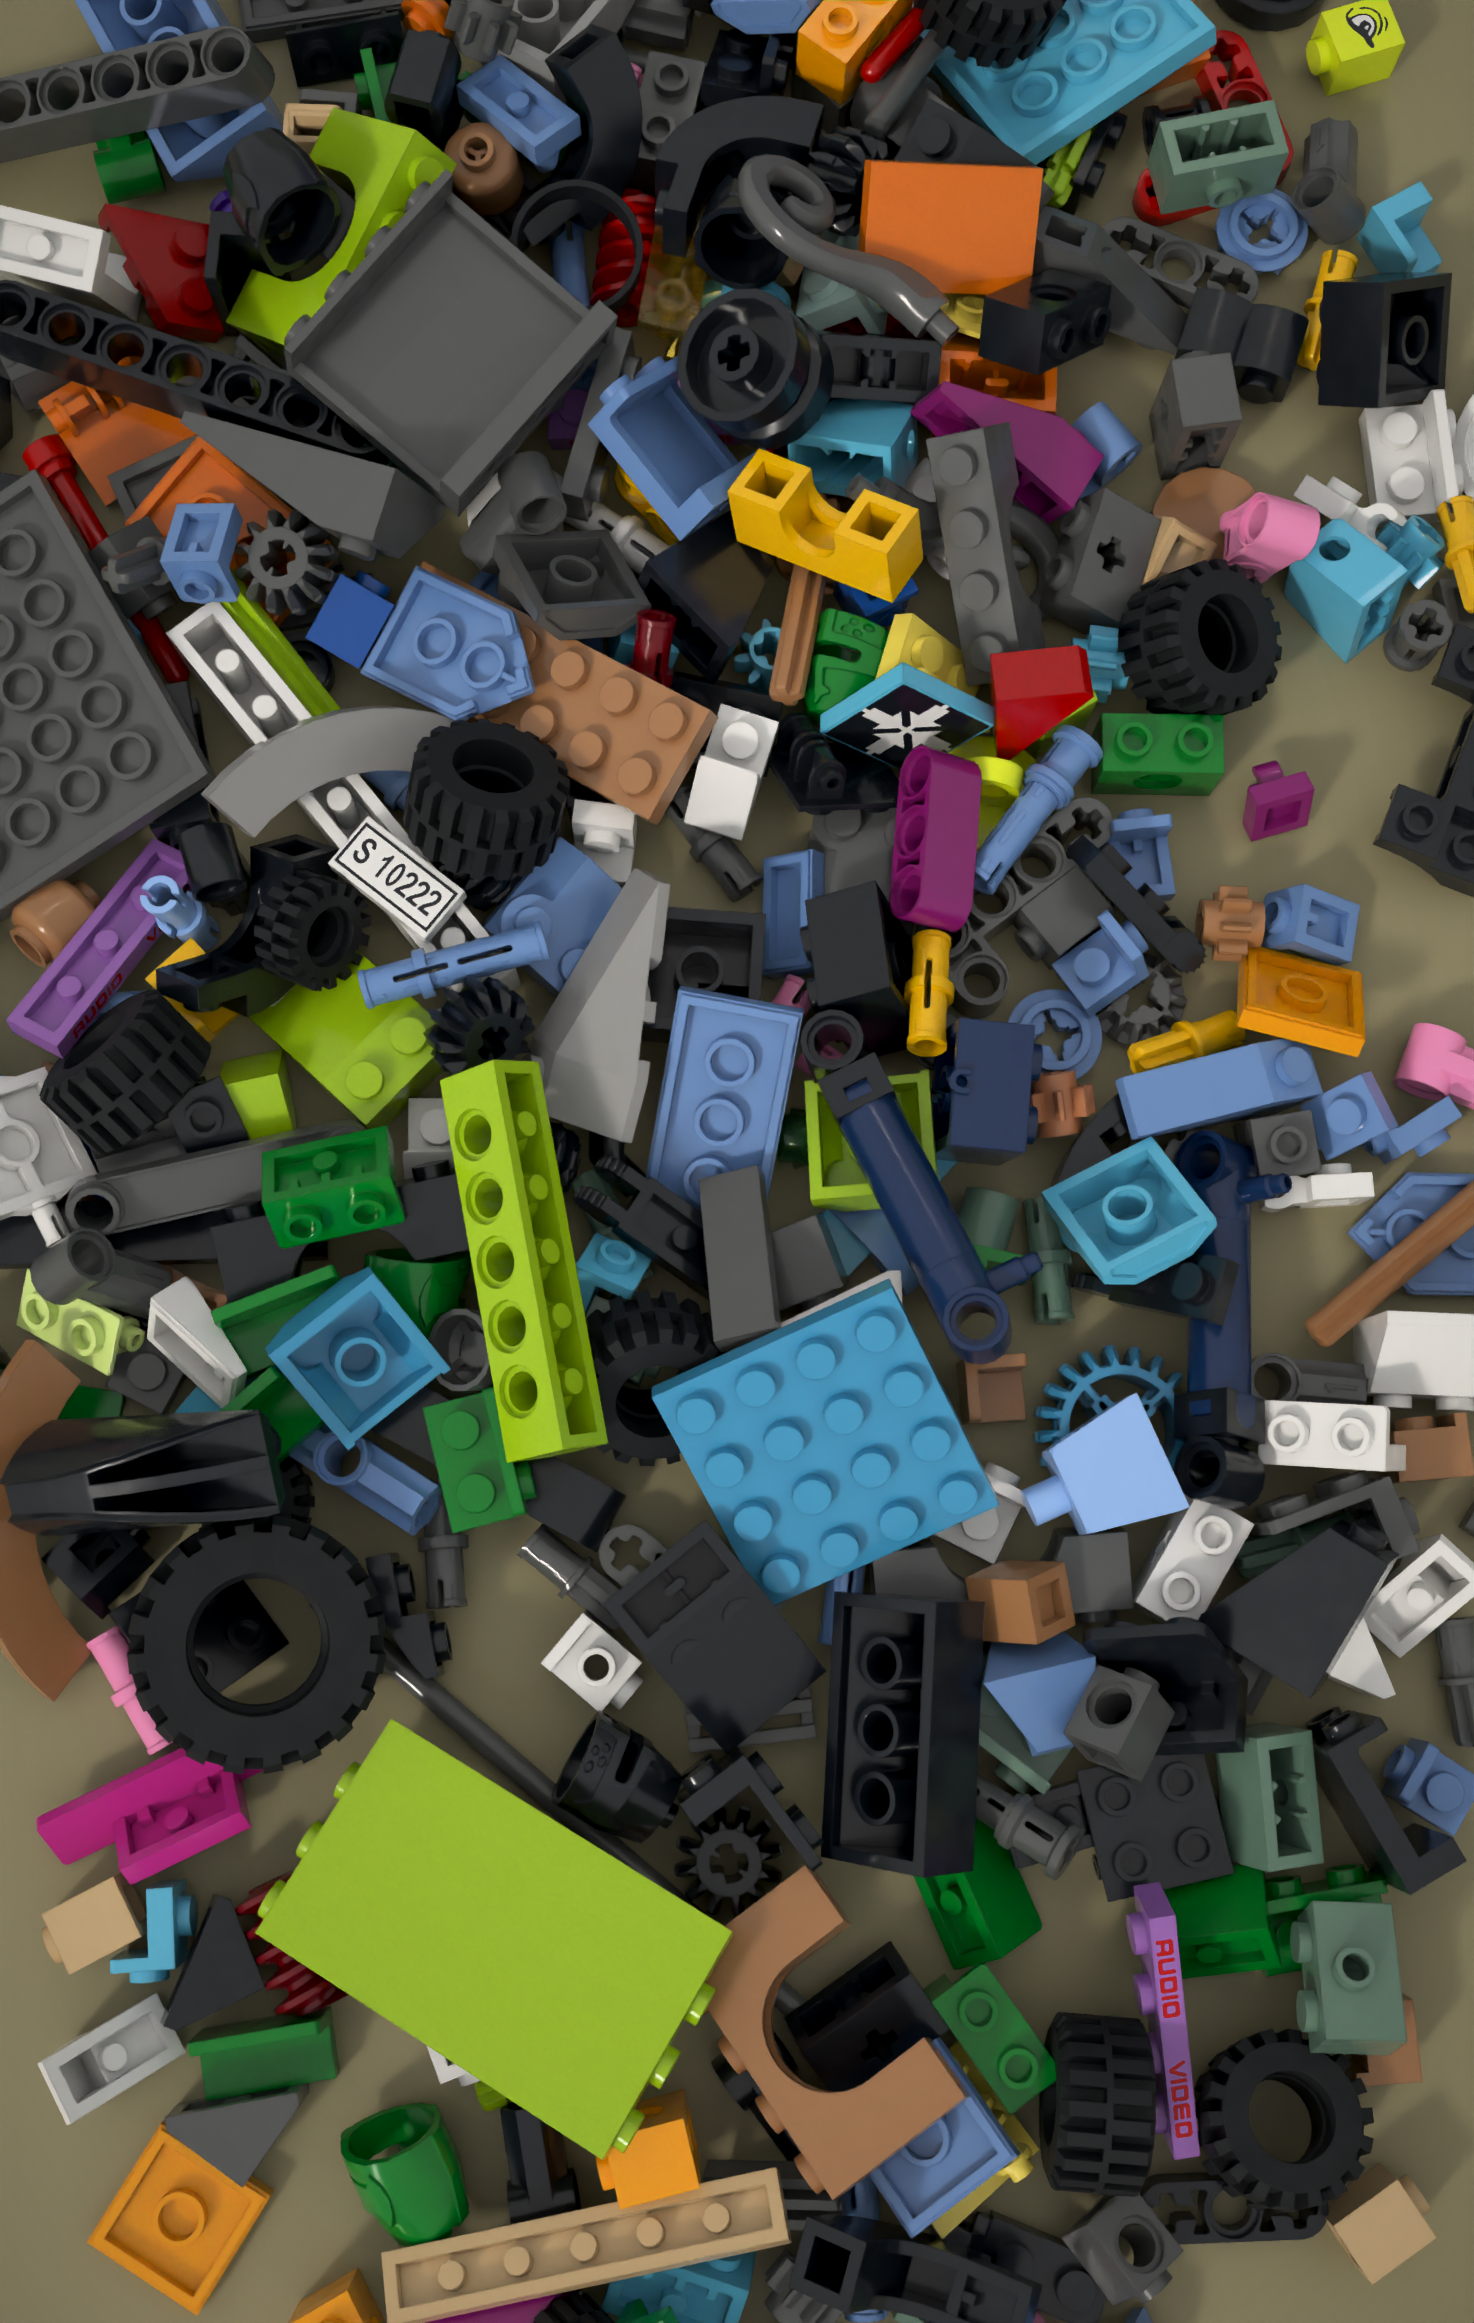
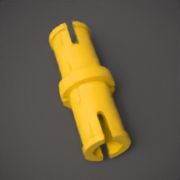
M934 929L919 931L912 937L911 978L905 983L904 999L910 1005L907 1049L912 1054L922 1057L938 1056L947 1049V1008L953 1003L955 990L953 983L949 980L951 937L943 931ZM931 978L930 1007L928 1008V980Z

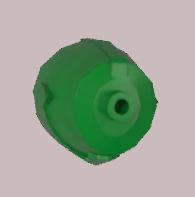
M825 609V612L820 614L804 696V714L811 718L815 726L820 728V715L875 680L889 631L866 618L837 609ZM842 647L853 649L861 653L852 652ZM825 736V738L829 741L840 743L834 739Z
M406 1248L378 1249L365 1254L363 1269L370 1267L427 1339H429L433 1325L441 1315L452 1309H465L466 1299L459 1298V1296L468 1286L471 1268L469 1250L415 1261Z
M413 2103L395 2106L379 2111L348 2127L341 2133V2155L365 2210L377 2219L399 2246L410 2247L447 2239L453 2233L452 2228L460 2226L469 2215V2201L461 2158L437 2105ZM398 2144V2153L386 2158L370 2160L374 2155L392 2145Z

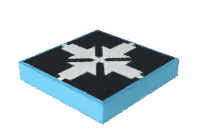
M904 662L820 715L821 734L901 770L905 758L917 746L924 745L949 753L995 726L993 706Z

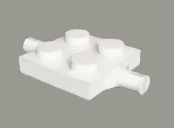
M42 1067L19 1076H0V1221L11 1216L32 1215L46 1242V1247L50 1248L70 1234L56 1203L65 1195H68L71 1188L79 1180L98 1173L81 1139L40 1100V1091L48 1075L46 1068Z

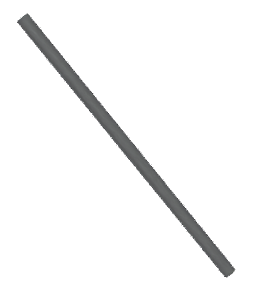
M384 1637L386 1657L383 1670L569 1830L709 1916L693 1901H689L685 1894L616 1835L597 1830L553 1804L551 1795L555 1783L437 1681L433 1678L425 1679L410 1663L405 1654ZM784 1981L778 1992L774 2007L787 2016L805 2003L807 1999Z

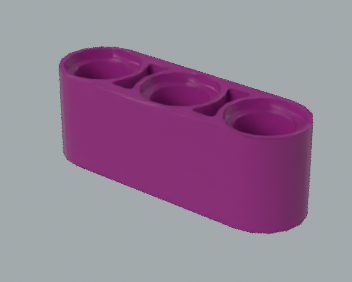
M924 745L917 746L911 750L905 758L900 772L889 896L890 909L897 919L947 933H954L961 929L967 921L973 902L982 785L981 770L978 764L973 761Z

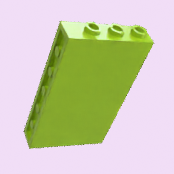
M391 1718L362 1765L353 1762L340 1778L333 1793V1797L339 1801L325 1823L317 1820L302 1838L296 1850V1856L301 1858V1861L287 1883L281 1879L278 1880L265 1896L258 1910V1916L263 1918V1921L255 1933L601 2160L607 2158L613 2147L624 2154L645 2118L643 2113L635 2109L649 2083L658 2089L662 2088L681 2054V2051L671 2045L685 2020L695 2027L697 2026L717 1990L706 1982L733 1937V1932Z

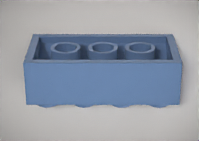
M74 0L104 54L219 26H230L217 0ZM269 95L263 102L251 107L146 130L171 177L176 182L224 177L223 167L227 155L241 138L254 132L265 130L268 127L278 129L283 133L284 119Z

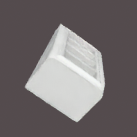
M183 1277L151 1297L147 1339L221 1408L225 1407L245 1389L247 1369L222 1328L215 1325L211 1310L197 1287L188 1277Z

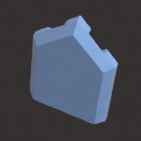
M417 565L360 671L362 675L454 721L467 720L536 692L516 614L508 608Z
M1408 1172L1347 1234L1376 1262L1473 1181L1474 1174ZM1474 1226L1401 1288L1408 1295L1474 1296Z

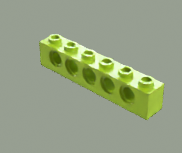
M491 1060L440 1080L506 1461L511 1463L554 1457L608 1444L539 1062Z

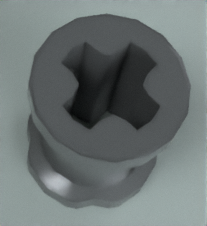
M1422 599L1417 603L1406 606L1399 616L1398 622L1391 626L1384 637L1383 650L1390 664L1399 670L1408 672L1418 671L1427 666L1435 656L1437 649L1443 647L1452 634L1453 622L1448 616L1447 609L1438 602L1428 599ZM1427 614L1429 617L1424 623L1421 621V618ZM1416 633L1420 634L1418 639L1415 637ZM1410 649L1415 651L1412 656H1406Z

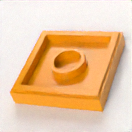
M1248 947L1247 956H1242V961L1238 962L1237 1027L1358 1058L1365 1043L1362 974L1358 971L1264 947Z
M164 2120L87 2243L197 2316L275 2190L254 2176H251L242 2188L166 2131Z

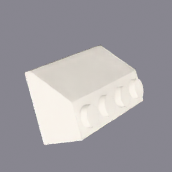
M1387 1310L1365 1318L1353 1327V1364L1364 1365L1365 1375L1368 1379L1367 1397L1373 1398V1405L1387 1406L1390 1410L1412 1409V1399L1435 1400V1411L1474 1412V1314Z

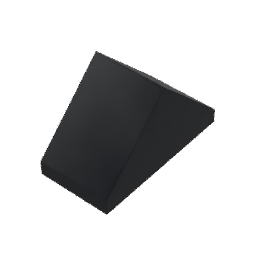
M213 1894L160 2023L164 2027L177 2031L265 1988L231 1899Z

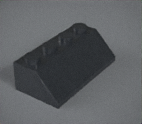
M835 1591L822 1840L824 1843L821 1844V1857L922 1878L973 1871L985 1602L931 1596Z

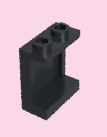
M1333 1707L1318 1714L1306 1723L1307 1729L1312 1730L1316 1780L1369 1871L1386 1878L1388 1885L1411 1895L1467 1861L1453 1837L1416 1823L1404 1829L1401 1828L1358 1753L1361 1746L1388 1730L1381 1717L1360 1713L1356 1710H1347L1342 1713L1339 1707Z

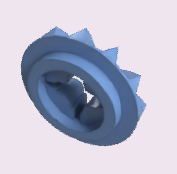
M1274 189L1273 193L1239 199L1235 203L1221 208L1214 228L1218 238L1217 251L1225 252L1226 255L1249 264L1257 276L1262 272L1270 271L1278 276L1286 266L1292 262L1296 263L1305 247L1308 236L1307 222L1293 206L1292 198L1277 189ZM1272 220L1273 223L1268 239L1263 238L1258 243L1250 244L1249 237L1252 229L1257 230L1262 225L1266 226Z
M1059 989L1041 990L1019 1002L1007 1022L1035 1025L1034 1041L1041 1037L1045 1031L1044 1023L1046 1019L1044 1015L1047 1016L1048 1023L1052 1024L1056 1032L1066 1031V1033L1076 1031L1077 1033L1071 1035L1060 1046V1061H1058L1057 1055L1053 1054L1050 1046H1042L1043 1063L1041 1073L1075 1070L1076 1079L1088 1073L1097 1061L1102 1047V1028L1096 1014L1089 1018L1070 992Z

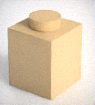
M121 1872L41 1914L46 1924V1927L42 1929L45 1947L54 1962L57 1964L64 1963L69 1975L147 1933V1908L136 1883L130 1885Z
M1380 2163L1360 2176L1358 2180L1349 2184L1346 2187L1348 2191L1337 2199L1328 2200L1329 2211L1328 2215L1325 2216L1326 2224L1353 2265L1372 2285L1437 2238L1423 2218L1425 2214L1431 2211V2208L1414 2182L1406 2174L1397 2179Z

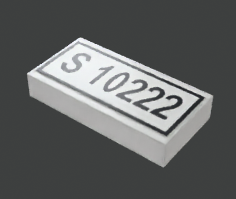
M369 816L366 817L328 862L331 870L358 889L363 895L426 944L430 942L467 897L463 889Z

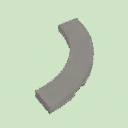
M362 706L335 710L297 722L296 726L278 733L266 742L261 741L249 748L228 765L201 795L246 835L255 838L269 821L289 804L326 783L353 774L372 771L399 770L411 772L414 752H416L420 740L423 737H430L431 730L440 725L450 728L451 722L454 720L429 711L396 706Z

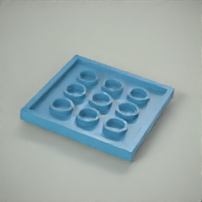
M890 1278L652 1387V1399L740 1563L774 1605L999 1506L998 1498Z

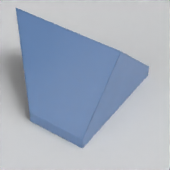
M1064 1631L1038 1645L990 1642L983 1684L1023 1733L1033 1757L1074 1746L1063 1732L1095 1671L1096 1656L1088 1653L1081 1644Z

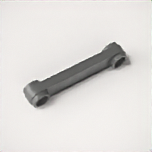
M339 1119L90 1175L79 1180L71 1188L65 1204L66 1217L75 1230L91 1228L105 1236L262 1200V1152L367 1130L368 1128L363 1123L353 1119ZM97 1194L105 1197L110 1202L113 1210L106 1216L92 1217L81 1210L78 1201L87 1195Z

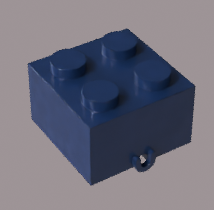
M960 1017L946 1029L947 1049L943 1054L934 1056L931 1088L932 1095L939 1093L943 1096V1098H938V1103L932 1102L937 1160L999 1166L1026 1153V1145L1034 1143L1038 1128L1037 1107L1029 1106L1031 1081L1037 1082L1039 1080L1043 1063L1042 1045L1034 1043L1035 1025Z

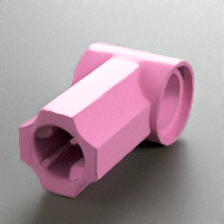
M1430 1023L1414 1024L1393 1083L1402 1091L1427 1100L1440 1101L1449 1095L1453 1102L1474 1110V1049L1466 1046L1467 1041L1463 1036L1448 1028Z

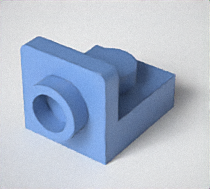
M182 503L176 505L160 563L182 601L200 604L237 601L240 588L229 566L243 519L235 503Z
M1300 884L1266 894L1263 903L1266 914L1265 933L1261 947L1276 951L1291 949L1334 966L1351 963L1360 910L1359 904L1307 884Z
M1108 910L1097 916L1101 927L1098 932L1051 964L1055 974L1089 1018L1149 976L1142 955L1149 950L1144 938L1128 919L1119 925Z
M1410 1738L1407 1745L1400 1744L1387 1760L1383 1770V1777L1387 1781L1381 1793L1444 1833L1455 1836L1474 1801V1774L1439 1752L1440 1749L1433 1744Z

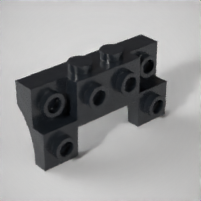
M1457 623L1452 629L1438 672L1433 677L1431 685L1451 692L1473 705L1463 716L1435 797L1398 784L1392 790L1389 798L1391 799L1389 808L1373 845L1416 864L1430 874L1440 885L1474 897V629Z

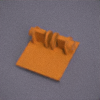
M136 356L125 357L117 365L132 366L138 363L141 358ZM73 381L38 401V404L68 450L72 453L73 458L105 507L118 500L107 477L108 475L197 435L183 425L180 418Z

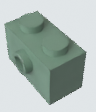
M1269 100L1159 122L1147 165L1161 215L1207 205L1212 208H1223L1235 203L1239 199L1273 193L1289 154L1275 101Z
M1271 1722L1246 1725L1244 1752L1215 1753L1221 1822L1231 1861L1266 1872L1324 1863L1312 1730Z
M1312 1901L1297 1917L1298 1922L1294 1921L1290 1930L1292 1959L1295 1963H1302L1304 1990L1300 1989L1297 1994V2022L1301 2032H1308L1310 2053L1391 2055L1407 2042L1392 1903Z

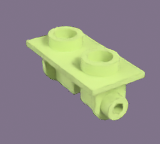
M27 1268L17 1317V1326L107 1376L113 1374L117 1354L126 1351L135 1352L141 1347L145 1339V1332L140 1328V1323L136 1318L132 1316L123 1317L104 1306L81 1299H76L66 1305L53 1304L45 1300L36 1291L31 1281V1268Z

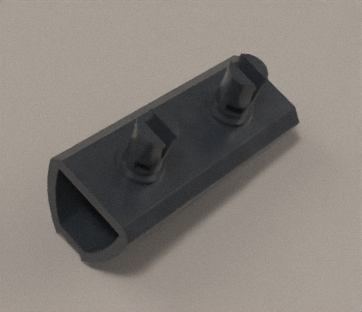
M258 1409L51 1420L34 1431L21 1444L7 1465L0 1480V1484L6 1487L12 1514L8 1522L21 1530L42 1536H63L267 1517L279 1514L285 1499L277 1459L281 1452V1439L278 1432L270 1425L269 1418Z

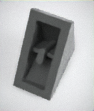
M309 2083L209 2101L201 2098L180 2102L165 2117L166 2131L243 2188L310 2092Z

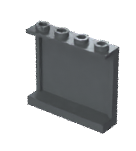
M445 169L432 184L424 181L413 191L404 208L406 213L392 229L385 225L374 234L365 249L364 254L366 258L352 273L346 269L336 276L325 293L324 299L326 302L312 317L305 314L292 325L284 339V344L286 345L284 352L287 373L459 517L496 475L502 463L518 450L610 345L614 338L618 316L600 300L591 310L578 301L453 194V174Z

